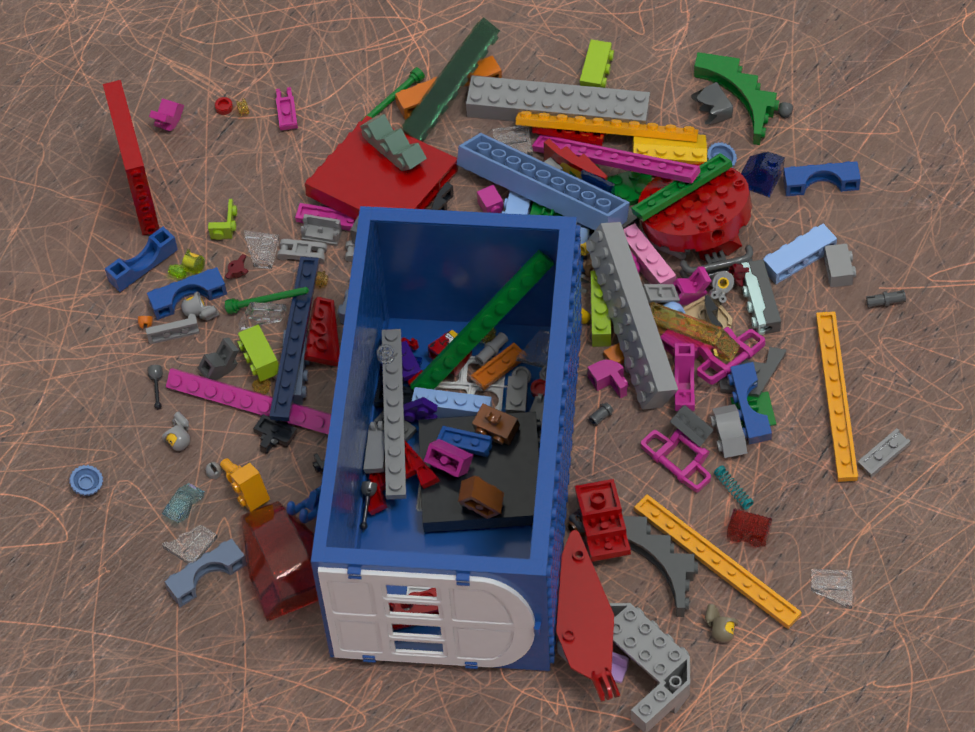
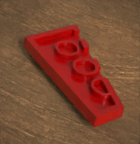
M532 127V133H537L538 135L542 134L599 146L603 145L606 133Z
M317 296L313 301L304 360L338 367L340 350L334 300Z

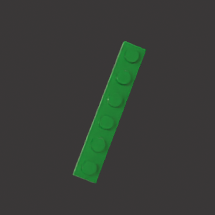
M719 153L700 165L701 172L693 183L675 180L631 207L632 213L642 221L647 220L733 167L732 161Z

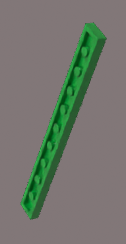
M538 250L410 384L411 389L414 390L415 387L435 389L554 265V261Z

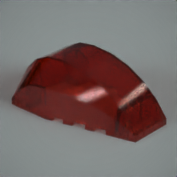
M279 501L241 515L249 578L252 590L267 622L318 601L311 565L314 534L296 515H288L286 507Z

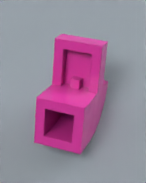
M162 98L158 112L151 110L149 115L150 118L155 119L153 126L172 131L181 118L184 105Z
M698 267L689 278H677L673 284L680 299L677 303L688 305L708 294L706 288L712 281L705 267Z
M602 360L587 367V377L597 391L611 385L620 399L627 396L628 382L624 377V367L613 360Z

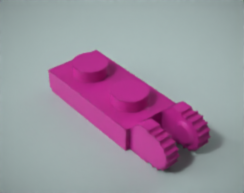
M287 87L286 90L288 97H282L280 89H276V105L280 131L298 128L291 87Z

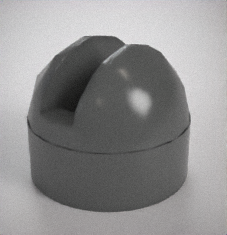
M786 102L780 103L778 109L780 116L783 118L791 116L794 106Z

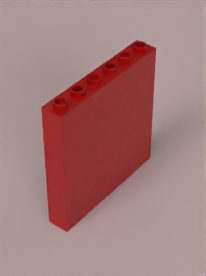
M117 80L105 83L103 88L142 236L150 235L160 228L122 82Z
M366 116L362 121L358 122L356 128L348 133L346 139L338 144L336 150L327 156L326 161L321 166H318L315 173L307 178L305 182L306 196L356 220L359 216L360 206L426 209L445 183L449 182L457 173L458 165L456 157L405 134L410 144L419 143L427 159L410 170L401 171L363 137L360 126L372 119Z

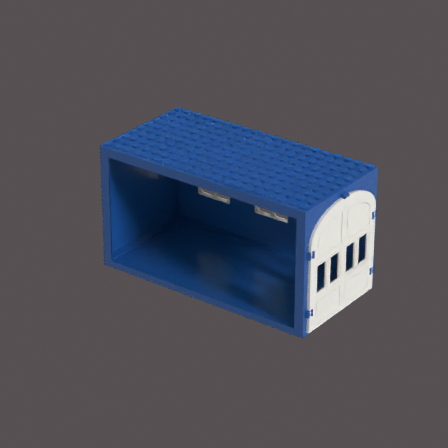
M360 206L311 556V565L330 657L363 659V662L373 663L379 660L465 666L468 669L494 667L550 671V665L555 663L561 558L564 550L563 541L567 517L566 504L568 502V485L570 481L569 468H571L572 434L574 432L573 419L575 417L576 384L578 383L577 371L579 368L581 346L580 336L582 334L581 226L577 225V217ZM540 250L554 261V265L472 349V356L461 369L459 380L456 382L442 381L434 389L466 390L467 394L474 395L476 391H483L476 383L467 382L468 365L471 363L478 364L474 359L475 356L499 332L507 336L508 342L498 350V354L512 343H515L527 354V358L484 390L497 395L499 402L495 409L506 413L508 376H512V372L517 367L523 366L531 373L526 403V412H530L535 399L531 394V384L535 380L540 379V371L543 367L547 366L540 448H538L539 463L533 525L424 532L421 484L418 475L415 474L406 479V499L386 500V490L383 491L388 508L374 515H371L368 511L366 520L368 527L366 530H362L360 524L363 520L366 496L361 492V485L364 481L371 482L369 480L370 473L366 474L363 470L370 423L374 422L384 410V407L374 406L380 373H383L381 366L383 362L382 330L401 329V338H407L409 341H411V338L416 339L419 348L417 350L411 349L420 369L424 370L433 361L428 356V345L450 330L459 334L524 264ZM403 380V386L411 388L408 380L405 382ZM414 420L409 423L416 427L417 432L407 443L420 456L419 421ZM430 588H436L437 597L408 595L412 592H422ZM389 603L438 606L439 614L391 612ZM392 624L414 626L393 630Z

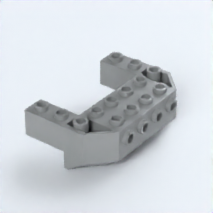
M609 603L614 613L613 642L657 681V687L631 709V721L643 732H648L670 711L674 714L678 712L689 697L690 656L685 648L679 647L674 643V639L669 634H664L655 621H650L645 617L644 612L639 607L635 608L631 603ZM558 641V654L567 661L560 641Z

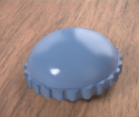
M714 143L707 149V161L721 153L732 161L733 166L737 162V154L726 143Z
M83 465L72 471L69 484L76 494L90 496L97 493L100 487H102L103 476L96 467Z

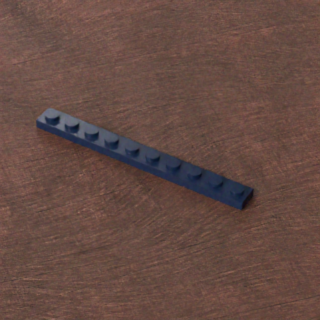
M300 256L294 289L307 287L309 292L305 295L292 297L269 415L270 420L290 422L320 263L319 258Z

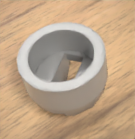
M211 462L206 465L205 472L208 478L217 479L220 477L222 471L218 463Z

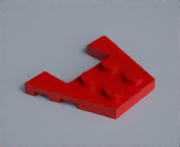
M405 441L406 479L417 474L420 484L424 489L439 482V478ZM385 472L370 473L369 480L378 484L376 493L370 497L368 511L371 515L388 508L383 491L386 490Z

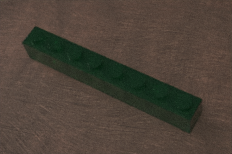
M484 17L476 23L400 127L405 134L422 142L426 139L428 129H432L438 122L436 118L439 114L443 115L448 109L447 103L449 100L453 101L459 93L457 89L466 84L469 79L467 78L470 72L473 73L477 69L479 59H483L489 52L487 50L489 45L493 46L498 40L497 34L500 30Z

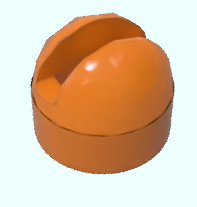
M138 316L139 327L144 329V324H147V328L151 327L153 316Z

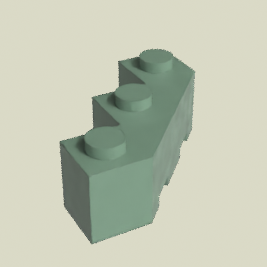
M385 114L377 115L360 126L363 137L401 171L410 170L427 159L419 143L410 144L401 128L392 129Z

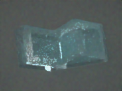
M190 483L178 488L162 514L177 523L189 517L192 504L201 500L204 497L205 491Z

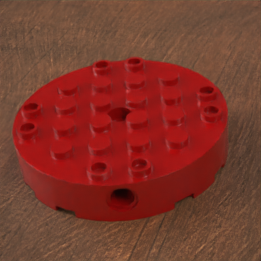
M731 167L647 220H641L643 231L646 237L655 245L669 247L670 251L685 252V249H695L698 252L720 246L737 236L739 230L746 226L751 218L752 201L748 183L740 172ZM655 177L642 191L638 203L675 180Z

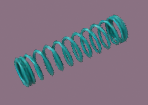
M723 465L716 468L714 475L725 485L728 492H731V495L734 496V499H737V502L740 503L744 510L750 508L754 503L752 498L747 499L749 495H745L746 491L742 492L743 488L738 489L740 485H736L737 481L727 488L726 486L730 484L728 482L730 481L731 474L727 475L729 471H726Z

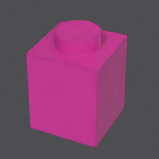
M494 185L477 191V202L483 212L501 213L504 211L503 200Z

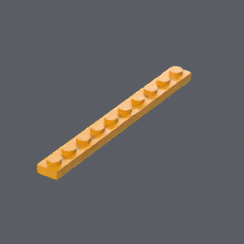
M530 111L518 112L515 124L697 142L699 129L691 126L678 128L671 124L658 126L657 123H648L646 125L640 124L637 121L625 123L618 119L604 121L602 118L586 119L584 116L572 118L564 114L551 116L549 113L532 114Z
M817 312L816 322L838 482L858 481L836 313Z
M648 494L634 506V511L641 517H647V521L663 534L671 535L672 541L689 554H694L698 561L787 629L801 617L802 612Z

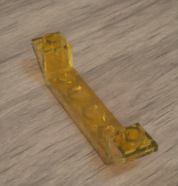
M655 302L649 303L656 325L713 346L715 356L731 362L739 350L740 345L721 327Z

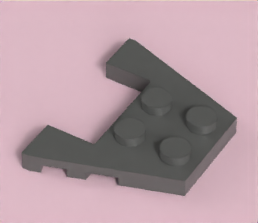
M726 340L714 347L713 351L716 358L728 364L734 358L727 357L729 344ZM769 347L766 363L744 360L739 364L754 363L758 386L748 396L760 397L770 382L772 375L777 371L780 362L785 358L787 349ZM728 376L719 380L721 393L732 394L735 391L733 385H729Z

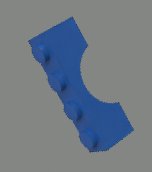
M846 161L844 163L784 168L783 182L786 196L804 195L806 189L811 184L820 181L834 184L841 192L859 190L861 178L858 162Z
M164 226L148 237L146 246L137 256L129 260L119 258L105 268L108 281L121 292L178 250L175 237Z
M216 267L197 275L189 276L178 282H172L167 286L153 289L147 293L156 320L175 314L177 303L186 296L194 295L197 291L209 301L227 295L222 276Z
M750 362L730 367V374H727L729 385H733L735 390L732 392L734 403H738L739 406L738 412L740 421H743L744 427L742 429L745 439H747L749 445L772 440L768 416L755 412L747 401L749 393L758 386L754 363Z

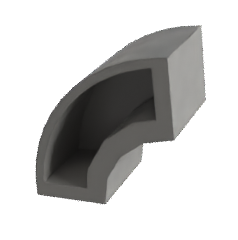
M735 404L713 408V416H710L712 428L716 427L718 452H722L724 458L747 454L745 435Z

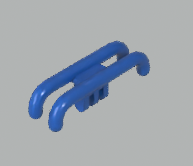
M321 486L311 491L309 497L297 505L293 501H289L286 508L287 514L293 516L300 512L299 519L302 523H308L316 518Z

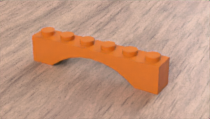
M493 55L482 58L477 62L467 64L462 68L452 70L444 75L434 77L431 80L395 93L396 105L406 120L421 114L431 100L451 89L469 86L471 75L502 78V70Z

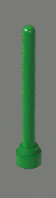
M415 67L410 72L409 78L366 116L374 118L396 99L395 93L408 89L413 83H420L425 78L422 70Z
M302 287L241 301L235 298L227 299L225 301V309L228 314H234L244 307L308 294L309 289Z

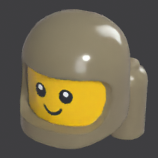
M708 604L705 620L708 626L712 627L713 638L721 643L730 642L734 638L735 626H738L739 621L735 618L720 617L719 609L715 605Z

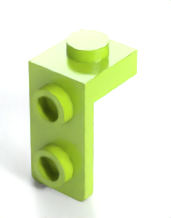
M229 199L227 222H209L210 239H233V231H236L234 216H237V205H234L233 199Z

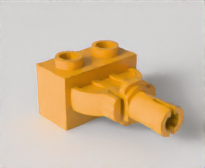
M228 458L221 461L220 466L226 472V478L231 483L233 490L239 495L237 500L242 507L245 506L251 512L270 500L259 471L251 463L241 467L240 465L233 464Z

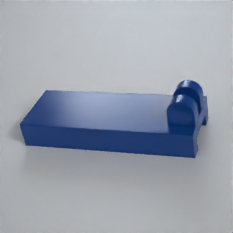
M442 426L437 440L441 439L466 452L488 457L489 451L492 449L493 440L488 435Z

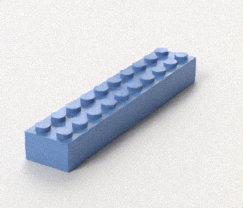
M479 133L458 146V166L482 178H486L494 184L507 188L509 191L515 192L526 199H530L538 205L553 209L555 213L567 217H577V222L584 227L596 230L601 223L621 222V224L627 222L630 202L485 134Z

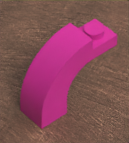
M675 343L674 378L678 387V391L674 394L675 411H679L683 405L695 411L694 343Z

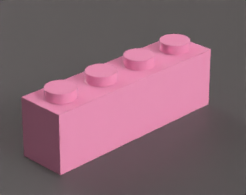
M634 223L623 229L629 248L633 255L636 256V261L640 264V272L650 284H673L676 280V274Z

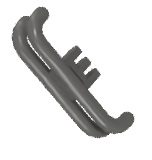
M747 245L745 247V255L727 260L723 250L719 251V258L716 252L711 253L712 259H710L709 254H704L706 265L690 267L687 261L682 260L680 262L682 268L680 275L682 278H689L691 276L689 274H693L698 267H705L711 279L716 272H729L730 266L734 263L741 264L753 261V248L751 245Z

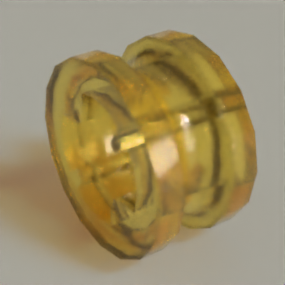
M245 98L241 102L237 100L236 105L240 116H243L244 113L249 114Z

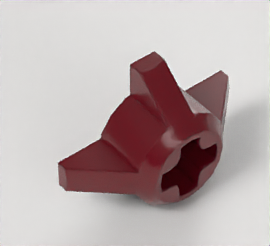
M242 254L238 260L231 261L228 264V273L225 275V278H239L249 272L244 268L246 255Z
M734 263L730 266L729 273L733 275L734 282L739 287H742L745 274L749 272V267L744 268L742 264Z

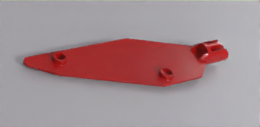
M573 530L569 534L561 558L556 634L570 668L592 680L599 699L603 702L605 698L607 700L612 699L613 695L615 698L620 696L611 673L614 613L581 535L577 530Z

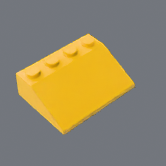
M698 134L697 142L633 136L632 153L687 164H701L707 161L706 135Z

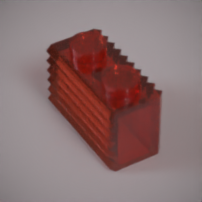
M735 508L728 525L727 537H730L735 542H749L754 547H766L772 527V518Z

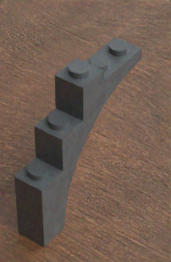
M623 516L630 549L645 557L665 577L674 597L676 617H684L685 610H689V597H685V591L689 592L690 581L694 580V574H698V562H694V554L674 553V543H670L671 535H651V525L647 524V517Z

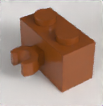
M484 403L472 422L476 433L491 436L492 440L500 445H503V443L510 445L520 427L518 418Z
M472 476L461 481L458 499L461 506L464 505L468 510H473L487 519L501 514L504 498L503 491L485 482L478 476Z

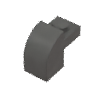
M229 337L223 338L215 353L204 354L198 366L199 371L205 378L212 380L224 377L237 366L238 363L235 358L239 349Z

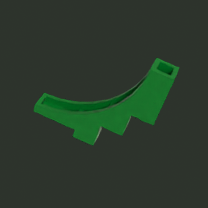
M697 52L694 77L713 83L717 82L718 85L730 91L741 101L752 121L754 132L753 144L760 145L761 138L765 139L766 135L764 124H768L769 117L773 118L774 111H778L779 100H776L777 93L760 90L761 83H758V75L742 73L743 66H740V58Z

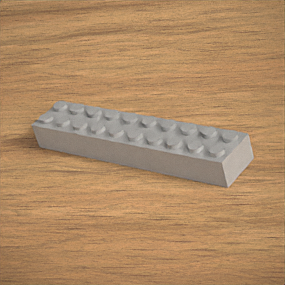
M471 75L466 111L467 117L516 122L518 112L530 111L532 114L549 113L551 116L564 114L572 118L576 116H584L586 119L602 118L604 121L618 119L625 123L637 121L640 124L647 125L650 92Z
M621 222L601 223L587 240L586 248L590 254L592 266L597 275V281L601 286L603 299L606 301L608 313L614 325V332L618 337L620 349L625 358L626 367L629 369L631 382L637 393V400L642 410L662 408L678 391V387Z

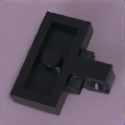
M264 414L253 428L254 433L261 435L260 451L268 454L272 446H277L278 443L288 447L297 434V428L281 421L270 420V417Z

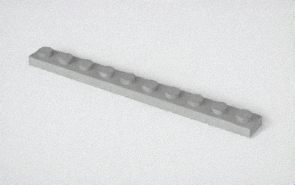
M401 329L382 330L386 500L406 499Z

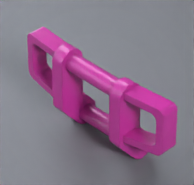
M725 327L722 333L706 345L702 344L698 347V351L705 362L697 368V375L710 385L715 384L726 377L727 374H730V367L750 359L765 346V338L753 329H749L736 338L732 329ZM749 338L758 341L752 348L743 342ZM725 339L734 350L740 353L728 364L720 361L710 351ZM711 367L718 373L714 376H709L704 371Z
M679 429L674 432L670 439L657 430H653L641 441V448L655 462H660L677 476L678 481L685 484L695 493H698L711 481V474L701 466L708 457L709 451L706 448L699 447ZM653 438H657L664 443L656 453L647 445ZM680 441L697 454L695 459L684 470L679 469L666 458ZM698 470L705 479L698 485H695L688 478Z

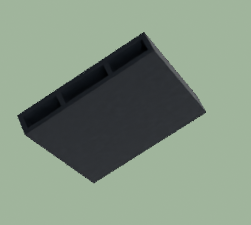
M536 412L509 413V415L518 418L520 427L511 444L503 443V445L492 441V449L489 451L488 457L473 454L468 473L460 477L452 476L426 463L440 481L425 489L421 486L424 532L533 525L539 463L538 448H540L541 436H538L537 431H541V420L536 418ZM476 416L419 420L420 458L424 461L429 443L437 440L442 426L476 433L472 425ZM472 476H478L485 482L503 491L504 498L501 514L487 519L473 510H468L466 506H461L458 502L461 481Z

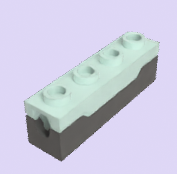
M764 260L741 263L744 268L749 267V272L745 274L743 280L744 286L742 291L744 298L747 297L748 313H752L753 316L751 317L753 329L756 328L757 333L760 335L780 332L781 318Z

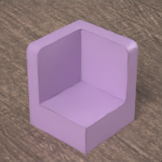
M612 652L611 673L615 682L622 683L629 667V658Z

